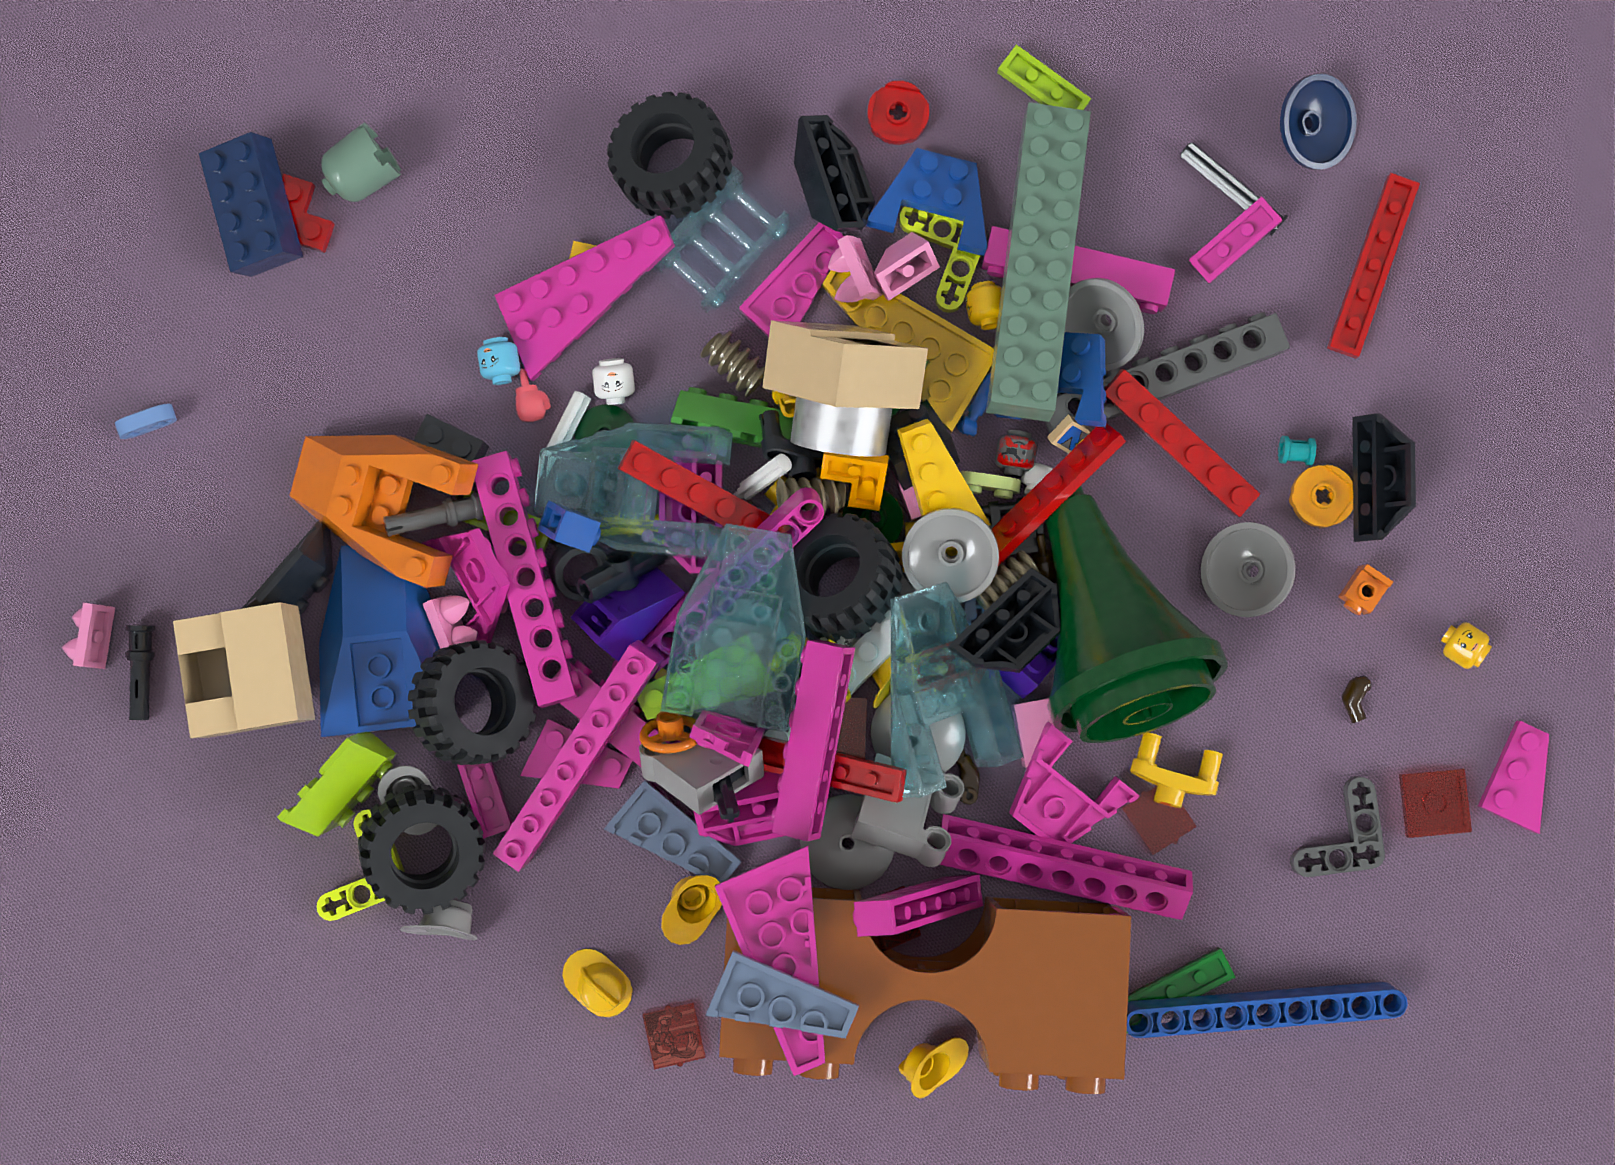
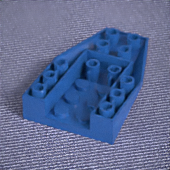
M349 545L341 546L319 641L321 737L415 727V719H409L408 710L413 709L412 701H408L409 690L415 689V684H412L411 681L415 673L423 671L420 668L422 662L426 658L433 657V652L440 649L423 603L431 600L427 588L395 576L359 555Z

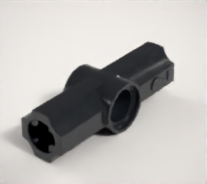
M653 537L630 550L621 549L613 551L606 556V563L578 578L576 582L577 591L581 594L584 601L592 604L615 590H630L639 584V577L665 563V560L668 559L667 550L659 543V539Z

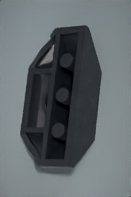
M828 115L801 116L798 119L794 165L811 217L834 231L862 230L867 223L868 216L872 212L875 200L857 147L840 129L833 125V120Z
M1374 413L1352 417L1354 542L1383 540L1416 507L1415 442L1382 414Z
M317 521L241 609L282 602L298 606L299 615H301L309 606L307 600L314 592H321L330 582L328 576L333 572L330 529L321 521Z
M1030 568L949 644V649L973 667L1020 673L1060 634L1057 585L1033 568Z

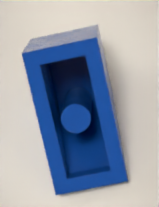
M548 500L537 530L554 541L590 553L592 546H595L600 538L601 529L599 527L601 522Z

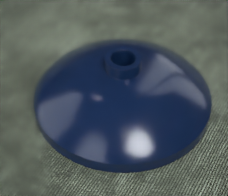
M1327 74L1308 75L1297 81L1287 93L1280 114L1281 137L1291 158L1302 167L1321 170L1339 163L1351 148L1356 133L1357 118L1352 96L1345 85L1337 78Z

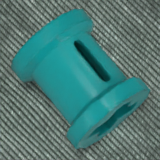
M1282 435L1278 446L1279 463L1285 464L1287 461L1305 462V465L1309 466L1313 465L1317 446L1315 438H1309L1307 441L1289 439V436Z

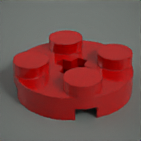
M891 81L878 91L876 90L869 100L867 119L872 134L882 141L893 145L915 142L924 132L929 119V104L927 99L925 100L924 95L920 93V89L906 81ZM896 106H901L902 112L907 113V116L901 117L900 120H895L894 116L890 115L889 112L890 110L894 111Z

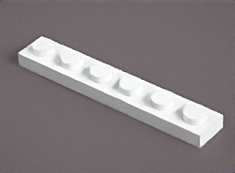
M893 607L892 611L888 610L884 614L886 618L880 624L876 622L871 627L872 630L864 634L852 646L855 647V653L848 685L851 695L916 631L895 607ZM796 703L764 736L789 741L791 732L789 718L791 712L795 709Z

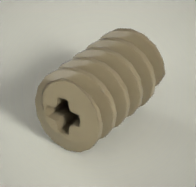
M729 331L723 335L718 333L706 344L700 353V357L710 356L708 364L712 367L719 364L717 372L720 375L729 372L727 381L733 383L738 380L736 390L741 392L747 389L745 398H747L763 382L765 366L757 367L760 360L759 356L751 360L748 359L751 351L750 348L741 352L738 350L742 343L740 339L733 343L729 342L733 332Z
M805 477L799 478L797 482L794 478H787L785 483L781 478L777 480L776 498L778 508L797 490L805 487L812 488L819 494L824 508V516L827 508L830 509L832 514L838 513L839 508H844L846 487L844 482L823 479L821 482L818 477L812 478L810 482ZM806 503L800 509H805V511L811 510L815 506V504Z
M1018 551L1016 559L1012 557L1006 559V567L1000 564L991 584L980 595L975 597L985 611L1030 568L1039 572L1025 551Z

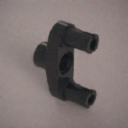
M768 410L760 414L759 420L763 437L761 447L764 458L771 461L778 454L786 455L792 464L791 470L788 471L789 478H794L796 482L802 477L807 478L808 481L817 477L816 468L822 467L824 452L798 446L792 443L791 439H786L782 435L778 411Z

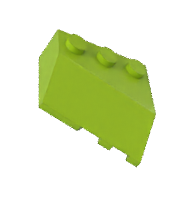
M372 732L357 733L347 737L320 768L321 778L315 777L297 794L301 798L298 804L287 810L284 808L277 818L286 824L317 837L338 826L343 828L355 815V812L352 811L358 802L362 804L373 793L374 788L371 785L378 777L381 779L383 775L392 769L393 764L390 761L397 753Z

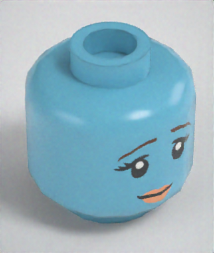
M506 337L490 338L483 341L484 345L477 350L481 376L492 380L493 385L511 383V377L520 372L517 346L512 342H508Z

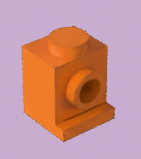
M1370 565L1358 566L1338 597L1345 601L1343 606L1356 615L1361 613L1364 615L1370 614L1388 587H1391L1393 581ZM1364 586L1371 589L1369 597H1365L1362 594Z

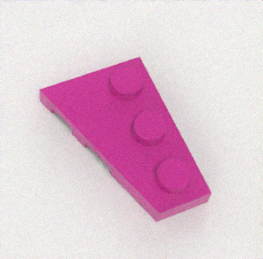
M548 719L520 776L542 779L573 730ZM606 746L582 784L619 789L633 761Z
M1522 721L1515 722L1478 807L1533 833L1540 834L1549 743L1548 733Z

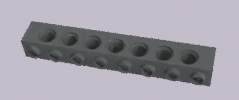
M1265 312L1248 318V324L1237 327L1236 323L1219 329V335L1208 338L1207 334L1196 337L1189 341L1191 346L1179 350L1178 345L1161 351L1162 357L1150 361L1149 356L1131 363L1133 368L1126 371L1160 401L1280 355L1287 351L1290 345L1277 313L1266 316ZM1247 334L1254 337L1256 340L1255 348H1249L1244 344V335ZM1214 346L1224 347L1227 351V359L1217 358L1214 354ZM1185 357L1195 358L1199 365L1198 370H1189L1185 365ZM1120 368L1106 372V375L1103 376V389L1119 373ZM1156 368H1164L1169 372L1170 379L1168 382L1158 380L1155 374ZM1057 393L1055 412L1049 422L1044 421L1049 434L1068 414L1075 418L1076 415L1071 414L1068 410V402L1077 401L1080 403L1082 394ZM1112 402L1104 404L1106 421L1124 415Z

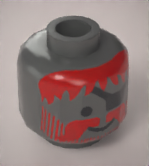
M1007 430V434L998 438L995 464L1004 469V475L1022 477L1023 471H1029L1034 467L1038 444L1032 439V434L1019 430Z

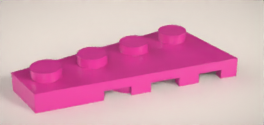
M819 222L739 307V310L768 337L771 320L802 322L830 272V269H828L829 261L836 249L839 248L837 240L844 236L839 231H834Z

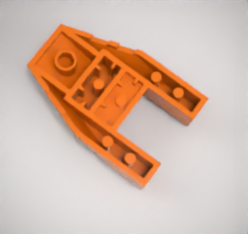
M398 435L305 436L289 496L316 519L325 524L328 529L359 555L399 578L425 588L445 586L453 555L399 536V534L388 537L383 517L405 513L413 482L450 495H470L479 464Z

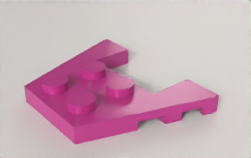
M479 528L422 542L421 544L453 555L450 565L477 612L465 626L477 631L476 640H485L487 643H491L510 582L507 579L505 569L498 563L493 554L489 540L483 536Z
M1048 721L1043 728L1009 813L1037 836L1073 843L1091 831V826L1105 817L1107 819L1117 813L1118 808L1127 802L1131 804L1139 798V795L1115 776L1098 798L1093 801L1053 769L1052 766L1072 743V740Z

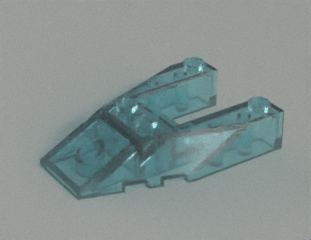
M627 423L623 427L610 431L603 430L594 433L593 436L580 440L573 439L540 449L533 512L542 516L547 502L550 500L590 516L601 522L599 527L601 534L598 541L616 550L720 560L723 528L704 523L655 520L657 490L620 471L618 467L632 440L643 444L673 462L730 465L733 433L720 427Z
M947 582L891 599V765L907 769L903 797L921 798L947 787L930 724L962 713L976 767H999L1023 757L999 670L973 667L949 649V644L970 625L964 617L967 614Z

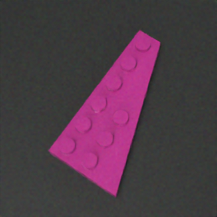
M662 216L653 218L494 295L531 381H535L542 374L541 371L551 362L557 360L565 348L575 339H579L612 307L611 305L622 294L625 295L633 287L632 284L645 272H649L675 247Z
M808 846L714 886L743 955L819 987ZM773 1027L793 1076L825 1063L823 1035L785 1027Z

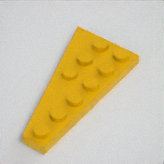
M830 270L822 287L833 299L840 285L851 275L850 271L835 272ZM898 294L889 301L884 295L874 300L864 298L856 302L835 300L857 326L895 334L894 341L928 348L927 359L931 362L924 373L921 400H928L944 426L952 433L992 366L994 348L902 294Z

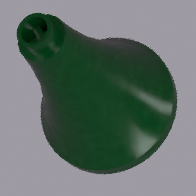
M1080 486L1045 520L1055 568L1061 627L1060 634L1057 636V656L1053 687L1047 707L1052 722L1058 730L1078 732L1080 739L1087 743H1106L1151 732L1176 722L1200 709L1215 696L1216 688L1214 682L1224 674L1228 667V662L1221 644L1204 633L1176 609L1131 560L1105 520L1092 495L1084 494L1082 486Z

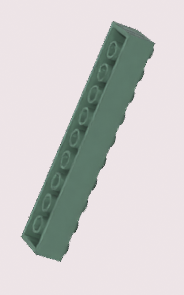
M1028 102L1022 124L986 413L1049 422L1055 412L1091 111Z

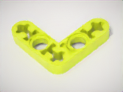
M903 207L900 212L899 224L904 232L908 234L913 232L929 242L952 250L938 287L935 301L938 308L943 312L952 313L957 311L964 301L980 255L957 250L960 237H958L957 243L952 242L956 228H962L963 221ZM913 212L918 213V219L923 222L927 221V216L932 217L928 232L923 231L925 224L915 222L914 226H910L905 215L911 216ZM946 222L951 228V233L947 237H938L933 230L936 223ZM957 261H963L969 266V273L964 277H958L952 272V265ZM952 282L964 284V288L957 285L954 297L958 299V302L952 301L950 305L945 304V298L941 294H948Z
M371 809L362 810L356 815L353 824L357 837L362 836L361 826L364 819H366L365 815L368 814L369 818L372 816ZM393 844L391 849L392 860L399 870L405 872L395 844ZM363 878L325 893L319 898L316 907L320 917L324 920L333 921L383 902L385 899H379L373 893L370 884ZM359 885H364L370 890V899L366 903H360L354 897V890ZM329 897H331L332 901L347 897V901L352 906V909L349 910L347 903L337 907V914H334L332 910L327 911L325 905L329 904Z

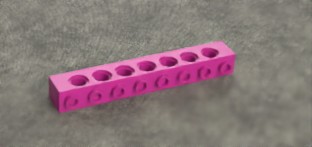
M507 451L473 460L471 462L479 464L475 483L498 563L505 569L507 579L510 582L507 597L537 704L539 707L544 708L578 698L577 689L582 688L580 676L577 670L572 671L569 659L573 658L572 648L569 640H563L560 628L565 627L560 609L555 610L552 602V597H556V592L552 579H546L543 567L548 566L543 548L537 549L534 537L539 536L535 519H529L526 507L531 506L526 488L520 489L517 477L522 476V471L518 459H512ZM500 481H508L510 485L508 492L504 495L495 494V486ZM508 511H517V521L513 525H504V515ZM520 540L525 541L527 545L526 551L520 556H514L512 554L513 544ZM525 571H534V582L530 586H522L520 583L521 575ZM534 601H542L544 605L542 614L537 617H531L528 611L530 604ZM543 631H550L552 634L551 644L548 647L540 648L537 644L538 635ZM557 661L561 665V672L558 677L550 679L546 675V667L549 663Z
M640 640L629 645L504 835L493 855L518 872L531 861L664 659L663 656Z
M943 814L940 827L944 828L951 837V845L940 864L946 867L962 869L1179 920L1183 919L1193 894L1192 871L946 814Z

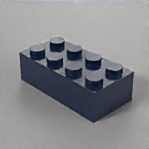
M249 132L198 153L230 272L253 277L302 258L303 253L272 139Z

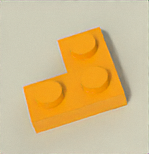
M824 452L820 478L851 483L849 507L879 511L889 455L853 456Z

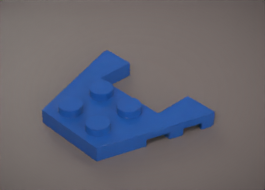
M916 148L868 216L866 227L894 233L900 206H905L963 221L957 250L985 256L987 241L977 163Z
M1065 332L1057 393L1082 394L1075 416L1076 422L1079 425L1105 427L1104 403L1106 402V392L1103 389V376L1106 375L1105 340L1100 334ZM994 414L997 418H1008V419H1019V420L1022 419V418H1018V417H1011V416H1004V415Z

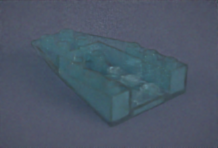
M729 523L725 524L677 613L660 711L693 716V713L701 714L702 710L728 715L741 721L753 722L760 728L789 732V718L793 711L796 696L795 685L799 679L801 653L806 640L791 534Z

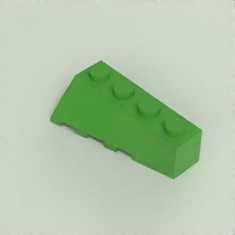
M689 387L688 391L680 390L672 414L671 424L676 432L762 448L761 441L763 437L759 415L768 410L778 411L782 435L786 439H791L793 417H785L781 410L769 408L768 403L765 401L750 399L749 403L737 401L738 397L734 395L720 393L718 398L708 396L706 390Z

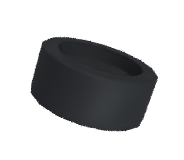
M561 544L554 551L549 561V574L552 582L566 598L574 601H584L581 594L577 591V587L565 581L563 569L572 557L588 552ZM598 544L592 546L588 554L596 558L599 567L606 563L605 558L607 554Z

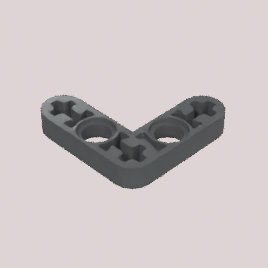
M1353 777L1346 781L1343 787L1350 841L1296 849L1290 857V865L1295 873L1304 877H1314L1374 869L1383 863L1385 850L1376 789L1369 779ZM1358 782L1361 787H1366L1367 789L1366 793L1361 795L1362 804H1369L1370 809L1358 808L1354 810V805H1360L1359 796L1352 794V789L1357 788ZM1363 813L1368 814L1372 820L1370 829L1365 832L1360 831L1356 826L1357 817ZM1366 846L1376 852V856L1371 857V862L1361 857L1353 858L1352 852H1366ZM1335 849H1340L1345 854V862L1339 867L1332 866L1329 861V855ZM1306 853V856L1309 858H1321L1324 869L1321 870L1322 864L1314 863L1309 864L1306 871L1305 867L1299 866L1298 861L1303 860V854Z

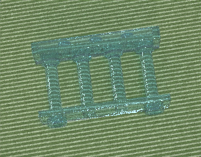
M732 166L731 174L725 176L727 184L722 191L718 190L715 193L717 198L711 204L708 202L701 206L702 210L694 214L691 211L671 233L675 247L654 266L660 272L666 267L668 269L673 268L705 297L701 302V307L706 313L711 308L716 310L723 304L727 298L725 293L774 239L776 241L781 240L790 228L788 226L789 214L784 211L775 219L742 190L744 187L741 185L744 182L743 174L734 166ZM728 199L731 201L735 199L768 228L756 242L722 213L723 209L721 206ZM707 222H714L747 251L735 265L701 236L702 232L700 229ZM687 244L689 246L694 245L726 274L715 288L680 259L681 254L679 252Z

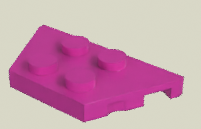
M702 710L692 727L690 738L694 739L702 747L713 749L749 767L764 736L767 724L757 721L754 728L742 724L739 717Z

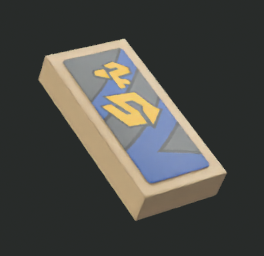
M1068 414L1047 438L1051 444L1070 453L1093 429L1086 425H1079L1075 418Z

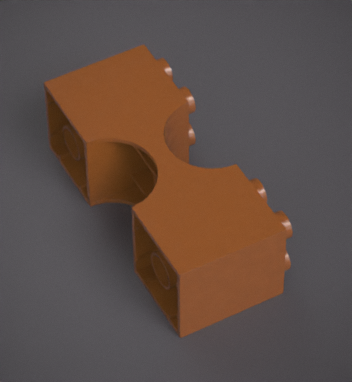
M811 887L819 987L859 1004V1008L846 1039L823 1035L825 1063L799 1074L800 1076L811 1079L839 1078L840 1064L854 1065L859 1041L867 1027L876 1017L900 1003L928 1000L954 1008L975 1026L978 1051L988 1071L993 1072V1075L999 1076V1086L1002 1088L1022 1091L1039 1089V1075L1057 1076V1078L1065 1080V1090L1080 1094L1105 1093L1106 1079L1124 1080L1131 915L1115 905L1093 902L985 897L981 918L976 928L965 941L943 954L917 957L902 954L890 947L887 948L876 936L858 937L857 927L853 921L854 902L862 900L860 890ZM728 918L726 923L724 970L733 950L742 954ZM721 1017L719 1057L733 1058L734 1073L751 1076L771 1075L773 1073L774 1060L787 1061L772 1026L754 1022L735 1021L734 1019Z

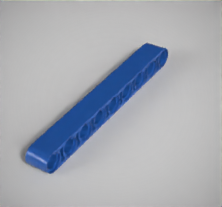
M1388 982L1139 1000L1128 1002L1127 1032L1134 1038H1149L1392 1019L1400 1017L1405 1013L1408 1001L1404 993ZM1393 994L1391 1003L1383 1006L1385 997ZM1362 996L1361 1004L1356 1008H1352L1353 1000L1356 997ZM1326 999H1330V1006L1326 1010L1320 1011L1321 1003ZM1299 1001V1008L1293 1013H1288L1289 1006L1293 1002ZM1262 1004H1268L1266 1013L1257 1016L1258 1007ZM1236 1006L1235 1015L1225 1018L1226 1010L1229 1007ZM1198 1009H1205L1203 1018L1197 1021L1193 1020V1015ZM1168 1011L1174 1012L1171 1021L1161 1023V1017L1164 1013ZM1134 1014H1142L1140 1023L1134 1026L1129 1025V1020Z

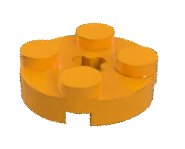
M1314 466L1303 471L1295 479L1291 487L1289 503L1298 518L1310 526L1326 528L1344 521L1353 510V482L1347 473L1336 466ZM1327 489L1329 491L1327 497L1330 499L1328 504L1326 502H1317V495L1315 494L1317 490L1323 491Z

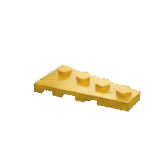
M925 419L898 429V435L921 517L938 509L958 508L977 515L988 526L991 525L932 423Z

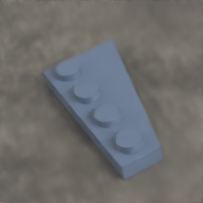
M646 780L642 782L604 828V830L647 849L696 875L715 877L720 883L726 881L742 862L719 841L709 836H700L696 822Z
M733 950L705 1016L734 1019L735 1021L754 1022L778 1028L785 1027L846 1039L859 1004Z

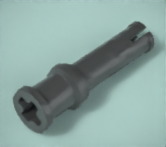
M474 492L470 497L457 500L447 498L445 501H442V505L384 516L383 520L387 536L390 537L444 523L453 527L457 526V523L460 521L474 518L478 521L483 520V509L478 493Z

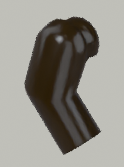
M1366 676L1352 678L1342 694V701L1351 723L1367 718L1361 701L1367 691H1370L1372 684Z

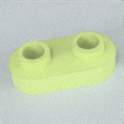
M960 471L973 494H981L982 490L994 491L995 497L1012 499L1013 494L1020 493L1021 480Z

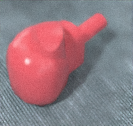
M525 368L520 369L519 375L522 386L516 389L515 396L517 415L524 422L541 420L544 418L546 411L551 407L548 395L538 390L536 385H529Z

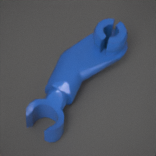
M991 373L984 377L976 396L968 408V415H963L957 423V429L962 434L974 437L977 433L978 426L976 421L979 416L982 417L987 407Z

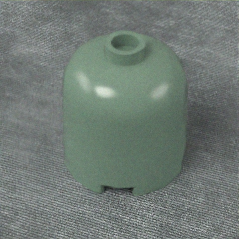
M365 122L327 150L321 160V168L325 176L322 179V183L331 195L338 193L343 199L350 202H359L401 175L399 172L401 168L389 148L386 147L383 150L374 140L378 137V134Z

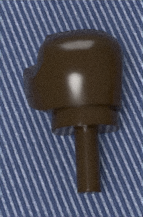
M1039 533L1037 534L1039 552L1032 554L1033 562L1041 575L1057 584L1052 550L1046 549L1045 534Z

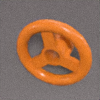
M675 709L661 711L658 713L657 718L649 721L642 727L639 734L640 742L648 750L657 753L669 754L688 750L697 745L694 739L690 738V733L684 732L683 725L692 728L696 719L682 715V712ZM658 728V734L649 737V734ZM665 741H682L673 744H662Z

